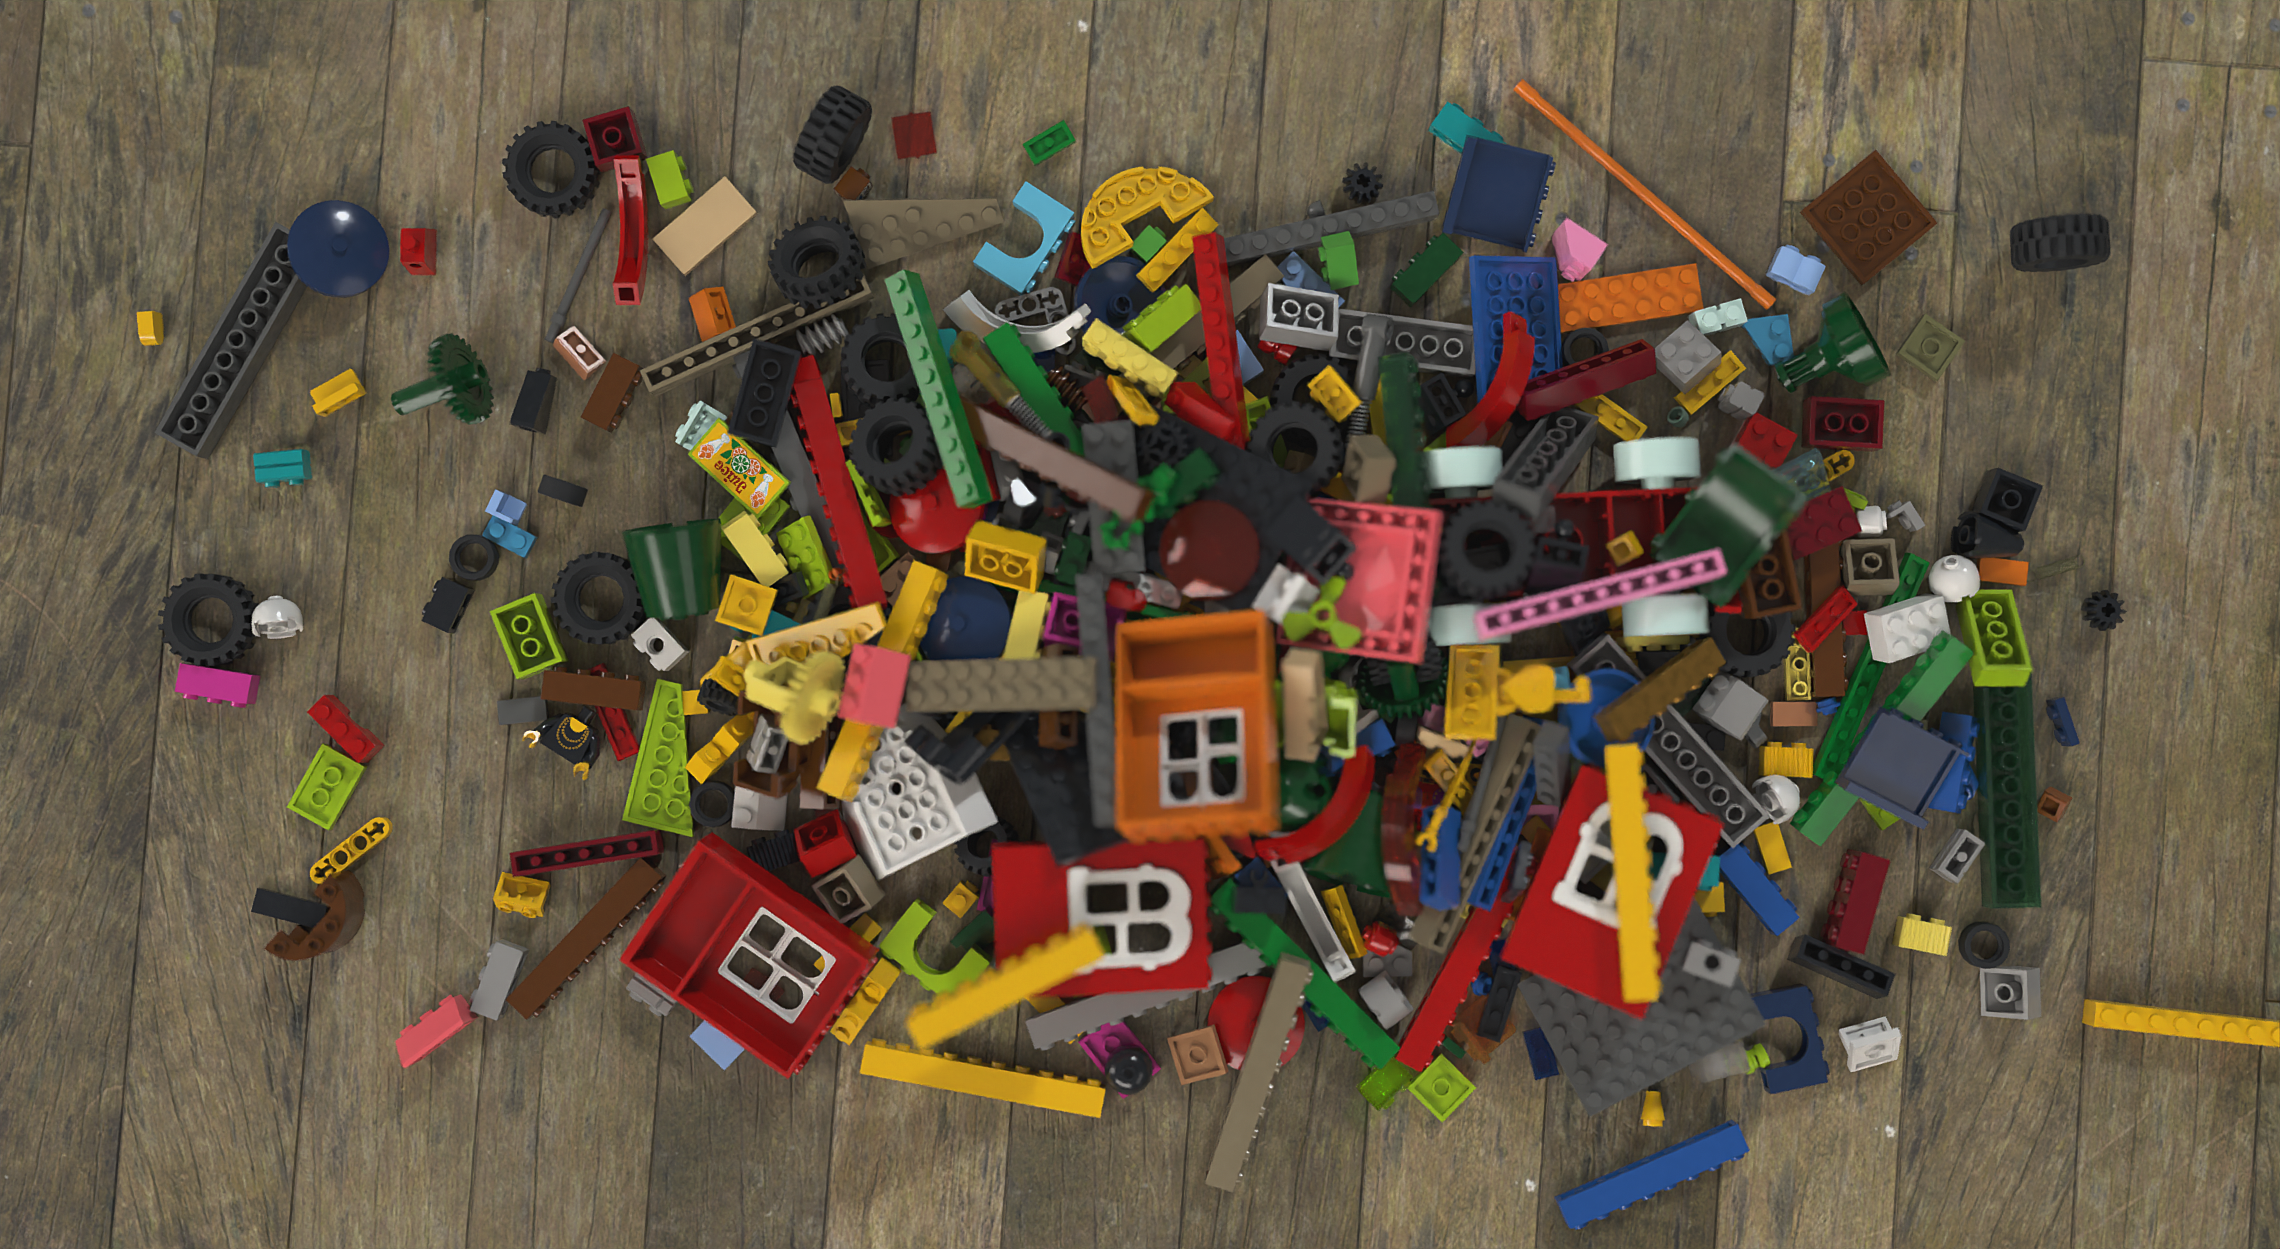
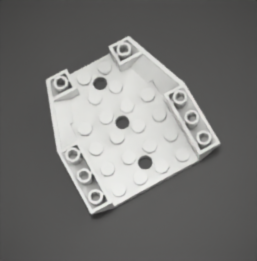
M906 703L900 705L896 728L883 729L879 738L882 744L881 748L873 752L868 771L861 780L859 792L854 797L853 802L841 799L843 818L862 860L877 882L970 834L977 833L998 822L976 772L962 785L953 783L936 769L929 766L904 742L921 724L926 729L928 728L940 741L948 735L932 717L925 716L920 712H907ZM895 781L899 782L902 786V791L899 795L894 794L892 791V785ZM915 826L920 827L922 830V837L919 840L915 839L912 834Z

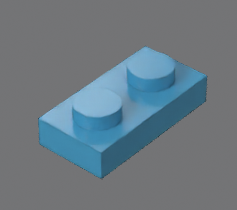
M492 515L482 534L483 537L526 559L538 538Z

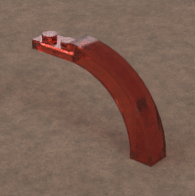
M1421 743L1401 744L1393 775H1388L1384 793L1382 813L1384 863L1391 896L1399 915H1423L1425 904L1420 902L1421 878L1416 861L1413 834L1415 796L1427 751L1426 746Z

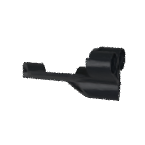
M1019 710L1020 712L985 748L974 737L999 711H973L941 741L921 724L904 742L929 766L936 769L945 778L953 783L962 785L1035 710Z

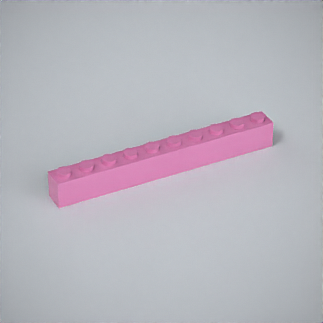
M1717 549L1477 612L1473 616V622L1480 642L1716 580L1727 572L1720 550Z

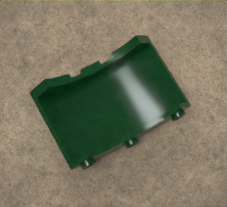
M1735 443L1729 450L1723 448L1715 459L1718 464L1697 490L1692 488L1684 498L1687 502L1664 534L1662 535L1658 532L1650 543L1653 548L1648 554L1658 563L1664 564L1719 549L1727 573L1719 579L1691 587L1720 608L1731 599L1749 574L1748 572L1753 565L1761 559L1772 545L1776 536L1783 532L1810 498Z

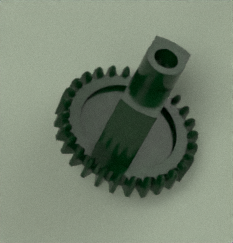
M453 333L437 337L428 347L427 355L431 358L427 360V363L434 365L428 371L434 372L436 376L398 390L391 395L394 409L402 416L447 399L444 407L449 408L452 406L453 409L450 410V414H457L456 419L468 425L477 424L490 418L489 414L493 412L491 408L494 407L491 401L494 399V396L489 392L493 388L488 384L490 378L481 359L477 360V352L471 351V345H466L464 338L460 339L459 335L454 336Z
M1439 651L1438 656L1441 657V661H1439L1441 664L1439 677L1417 682L1413 662L1386 659L1391 683L1374 686L1369 672L1368 660L1365 658L1366 664L1361 665V671L1358 674L1361 696L1365 699L1367 705L1371 704L1372 710L1378 709L1380 715L1387 711L1389 718H1392L1395 713H1398L1399 719H1402L1404 713H1407L1409 718H1412L1413 711H1416L1420 716L1422 715V708L1431 711L1430 704L1438 706V698H1446L1449 661L1443 651Z

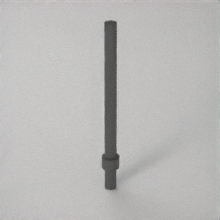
M602 208L556 313L553 312L550 319L552 323L544 339L550 343H554L560 327L565 325L567 320L565 316L612 213L607 209Z
M1507 715L1497 717L1496 740L1489 741L1466 820H1463L1460 829L1463 832L1457 848L1459 851L1467 852L1472 834L1476 832L1478 825L1476 823Z

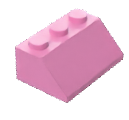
M1568 218L1561 223L1551 236L1558 270L1562 272L1561 275L1571 282H1574V280L1580 281L1593 268L1608 245Z

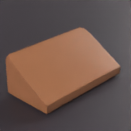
M575 326L555 338L554 348L583 380L589 378L606 362Z

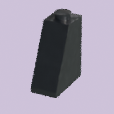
M536 368V372L527 371L510 419V425L522 430L546 434L557 378L550 375V370Z

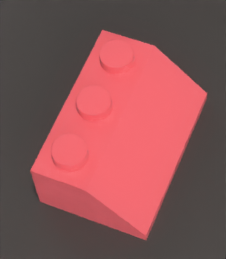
M854 644L838 717L854 723L895 729L911 656L878 647Z
M461 994L455 997L452 995L447 996L439 1002L441 1006L435 1012L430 1009L419 1017L421 1020L419 1024L415 1027L410 1024L400 1032L401 1037L395 1043L404 1068L421 1061L478 1018L475 1012L470 1011V1005Z

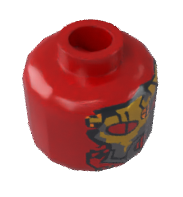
M1375 921L1371 926L1367 924L1361 934V938L1364 939V948L1381 957L1393 954L1399 943L1396 929L1381 921Z

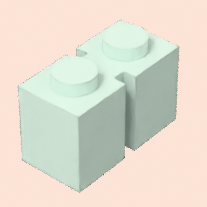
M1741 298L1722 303L1717 307L1712 306L1694 311L1688 316L1689 322L1704 336L1736 328L1748 322Z

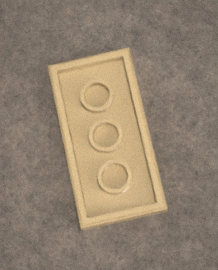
M724 176L657 234L653 240L686 276L758 213Z

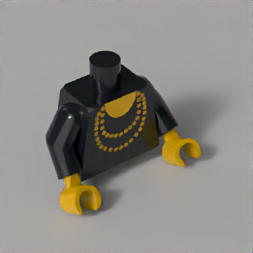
M584 706L578 716L573 713H559L544 720L533 731H527L523 736L522 742L527 738H532L534 741L530 744L529 748H534L537 745L538 739H541L539 743L575 765L574 776H576L577 772L584 771L582 780H586L589 776V769L592 768L600 756L599 730L590 725L596 712Z

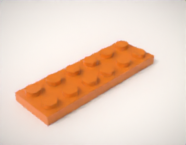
M1696 263L1558 284L1561 333L1574 332L1576 329L1585 327L1594 329L1692 314L1694 311L1704 309Z

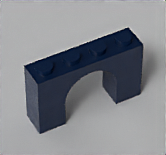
M1799 983L1750 994L1764 1020L1777 1017H1791L1799 1025L1802 1033V1043L1795 1056L1787 1061L1771 1064L1764 1069L1760 1067L1764 1090L1769 1094H1775L1827 1083V1075L1830 1074L1827 1061L1823 1060L1822 1051H1824V1043L1821 1036H1818L1816 1027H1819V1020L1817 1014L1812 1010L1811 1003H1814V997L1811 989Z

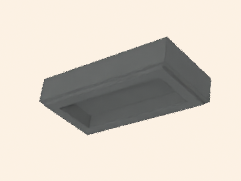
M541 696L497 701L499 725L542 721L549 718L547 700H542Z

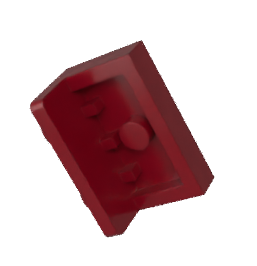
M1071 231L1068 234L1055 278L1077 286L1081 277L1091 266L1083 251L1081 235Z

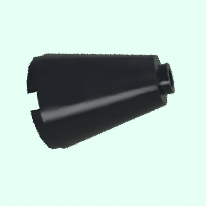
M1973 511L1962 513L1958 517V520H1961L1958 527L1953 526L1951 532L1952 552L1968 559L2017 556L2024 548V540L2020 533Z

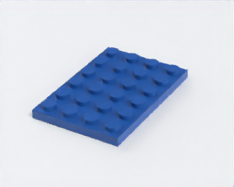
M1475 255L1469 257L1477 403H1479L1491 386L1501 361L1503 351V314L1509 311L1526 319L1527 334L1535 337L1534 357L1528 380L1563 368L1556 257Z

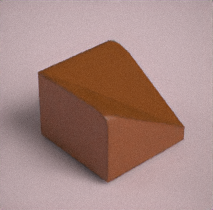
M953 551L943 554L927 553L925 565L947 573L950 569Z
M2048 787L2044 791L2035 811L2058 822L2063 818L2072 797L2053 787Z

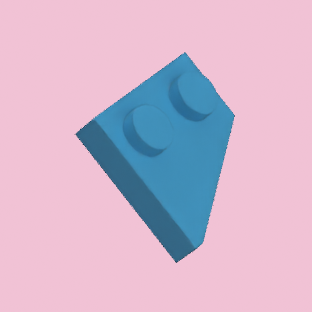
M1788 314L1747 319L1748 322L1741 325L1752 338L1751 342L1756 349L1761 351L1762 358L1768 366L1774 365L1779 361L1784 363L1794 357Z

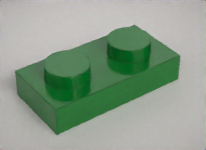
M1062 120L1022 145L1034 166H1037L1075 144L1076 139L1065 121Z

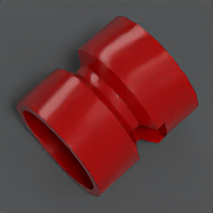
M1261 340L1257 348L1267 354L1273 352L1274 359L1285 366L1298 346Z

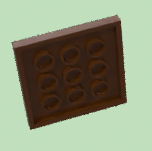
M1874 150L1800 211L1801 215L1861 286L1937 224L1936 220L1877 150Z

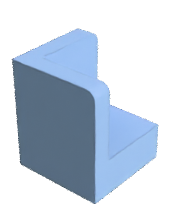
M495 489L485 512L511 524L518 525L527 507V503Z

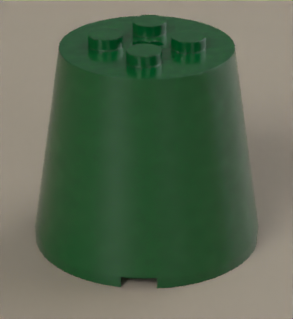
M720 518L686 521L687 525L673 527V523H666L622 531V537L647 618L681 620L689 618V615H707L709 611L720 608Z
M1370 790L1362 811L1351 827L1325 850L1305 859L1302 867L1303 872L1338 886L1343 885V882L1358 886L1356 890L1358 892L1396 899L1399 890L1409 808L1398 803L1399 801L1382 797L1381 793Z

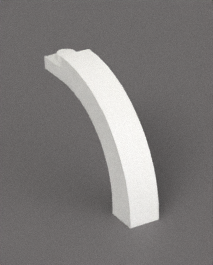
M970 290L943 309L956 325L982 343H984L983 337L1008 322L987 310ZM1085 303L1065 318L1051 324L1042 326L1015 324L1022 335L1019 340L1023 346L1028 344L1033 353L1058 347L1071 340L1079 332L1078 328L1087 322L1085 317L1091 310Z
M1281 856L1277 860L1270 861L1332 980L1336 983L1355 973L1356 971L1312 890L1300 863L1287 864Z

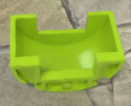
M1323 678L1329 729L1322 745H1332L1330 747V754L1349 758L1354 756L1356 752L1357 694L1353 688L1347 690L1345 683ZM1275 680L1277 748L1285 743L1284 683L1278 684V680Z

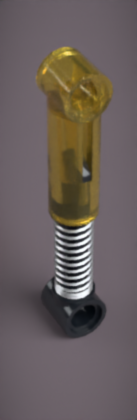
M971 331L960 332L950 346L949 352L952 359L964 364L1003 409L1007 407V409H1010V413L1013 412V416L1019 419L1018 422H1022V426L1025 425V428L1070 449L1071 444L1068 437L1064 433L1052 432L1049 427L1046 428V424H1042L1043 421H1040V417L1037 418L1038 414L1034 415L1035 411H1031L1032 408H1028L1029 404L1025 405L1026 401L1023 402V398H1019L1021 391L980 347L978 336Z

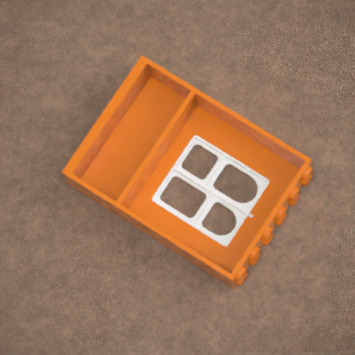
M1263 609L1116 624L1117 828L1132 842L1144 843L1147 842V839L1156 838L1158 841H1169L1172 837L1179 836L1182 839H1195L1196 835L1220 837L1221 833L1241 836L1245 835L1246 831L1267 834L1271 833L1273 829H1279L1274 626ZM1236 716L1238 718V742L1229 745L1210 746L1208 743L1209 719ZM1197 720L1198 757L1193 760L1170 761L1168 759V724L1172 721ZM1238 755L1239 786L1237 791L1228 798H1218L1210 791L1209 759L1212 756ZM1175 771H1198V791L1195 796L1184 802L1173 799L1168 788L1169 774Z

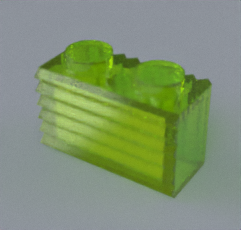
M1393 1056L1381 1070L1375 1067L1356 1088L1377 1111L1381 1108L1386 1110L1395 1101L1393 1096L1399 1090L1404 1092L1412 1084L1410 1079L1413 1076Z

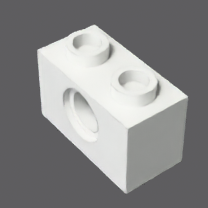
M649 618L631 635L635 640L633 642L634 646L642 653L647 652L651 657L650 663L658 671L661 669L669 671L690 652L659 618ZM660 638L664 643V647L660 652H657L653 644L656 639Z

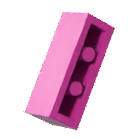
M180 663L175 692L184 693L183 698L198 700L199 696L207 697V702L222 704V701L226 700L231 701L230 706L246 708V704H256L260 675Z

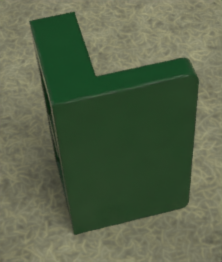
M990 905L987 906L950 941L957 949L961 945L968 952L974 943L980 948L985 949L994 941V909Z

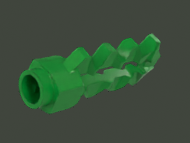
M1164 464L1159 468L1157 467L1150 476L1139 478L1137 484L1155 493V497L1152 499L1144 517V520L1147 521L1155 518L1154 503L1164 506L1167 504L1168 490L1178 477ZM1113 510L1114 520L1104 523L1099 527L1103 536V544L1110 550L1121 548L1127 551L1129 549L1130 535H1141L1143 531L1142 520H1135L1117 540L1111 533L1123 519L1119 518V513Z

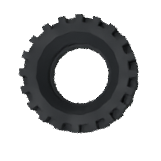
M539 121L536 127L531 128L529 125L524 127L525 133L521 136L516 133L513 136L516 140L512 146L507 145L505 149L508 152L507 159L503 158L502 164L506 169V172H502L503 178L507 180V188L515 196V199L531 212L534 211L543 217L550 215L553 218H560L562 214L571 216L574 215L573 210L577 208L584 209L586 206L583 203L588 198L590 200L594 198L592 194L594 187L599 188L600 182L597 180L598 174H601V171L595 166L589 142L578 131L572 129L571 126L567 124L560 125L557 121H551L550 124ZM552 149L562 150L569 154L573 160L575 167L574 177L570 184L561 191H543L533 181L531 174L532 165L537 156L544 151Z
M820 216L817 221H814L812 217H808L807 223L800 225L798 221L794 223L795 228L793 230L785 229L782 232L784 235L782 240L776 238L773 242L776 250L769 251V256L772 260L768 261V266L785 299L788 298L794 305L799 302L802 308H808L809 304H813L815 308H821V303L828 302L830 306L834 304L833 299L839 296L841 299L847 297L845 292L848 289L854 291L857 287L855 280H862L864 276L861 269L866 268V263L863 259L865 254L859 241L845 221L840 223L836 217H833L831 221H828L826 216ZM823 252L839 254L838 261L828 271L815 277L804 278L799 276V270L803 263L810 257Z
M598 551L590 554L578 555L579 558L576 560L568 561L566 563L568 566L563 571L560 570L558 572L559 579L557 583L552 585V589H555L554 597H551V603H554L555 606L553 614L554 617H558L561 623L559 625L561 628L566 629L573 638L582 640L585 643L614 644L616 641L627 639L630 633L639 628L638 625L641 620L646 618L631 563L621 556ZM599 576L610 577L615 580L621 587L624 597L623 605L618 614L605 621H596L588 617L580 604V594L584 585L592 578Z
M199 573L194 574L192 578L185 577L181 579L182 584L179 586L173 585L170 588L173 593L170 597H163L161 601L166 603L165 609L158 611V616H163V624H158V629L164 630L166 635L161 639L163 643L171 645L172 648L169 651L172 654L181 656L180 660L194 663V665L219 666L233 663L232 660L236 658H243L245 656L243 652L246 649L253 648L255 644L251 641L256 635L252 633V613L259 603L253 602L252 597L255 595L252 591H247L244 588L245 584L235 581L229 576ZM208 598H218L227 603L233 616L232 628L228 635L222 640L213 643L205 642L197 637L191 623L193 610L197 604Z

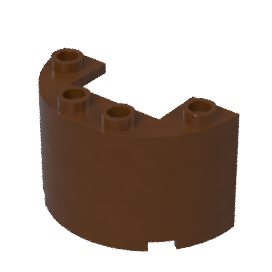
M739 690L738 714L745 715L754 712L753 736L761 714L776 716L775 726L780 727L783 722L779 718L785 716V714L748 699L746 690ZM788 738L778 770L775 773L754 770L747 758L734 761L733 785L774 799L786 796L797 786L796 779L800 773L806 772L811 759L814 741L810 740L808 744H800Z
M350 870L330 873L313 892L331 908L317 926L309 932L300 924L289 935L281 929L263 949L281 959L301 961L331 953L349 943L360 929L365 915L363 901L365 896L356 876Z

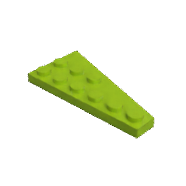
M657 679L622 820L694 837L693 816L689 806L691 798L690 774L685 768L689 761L683 710V685Z

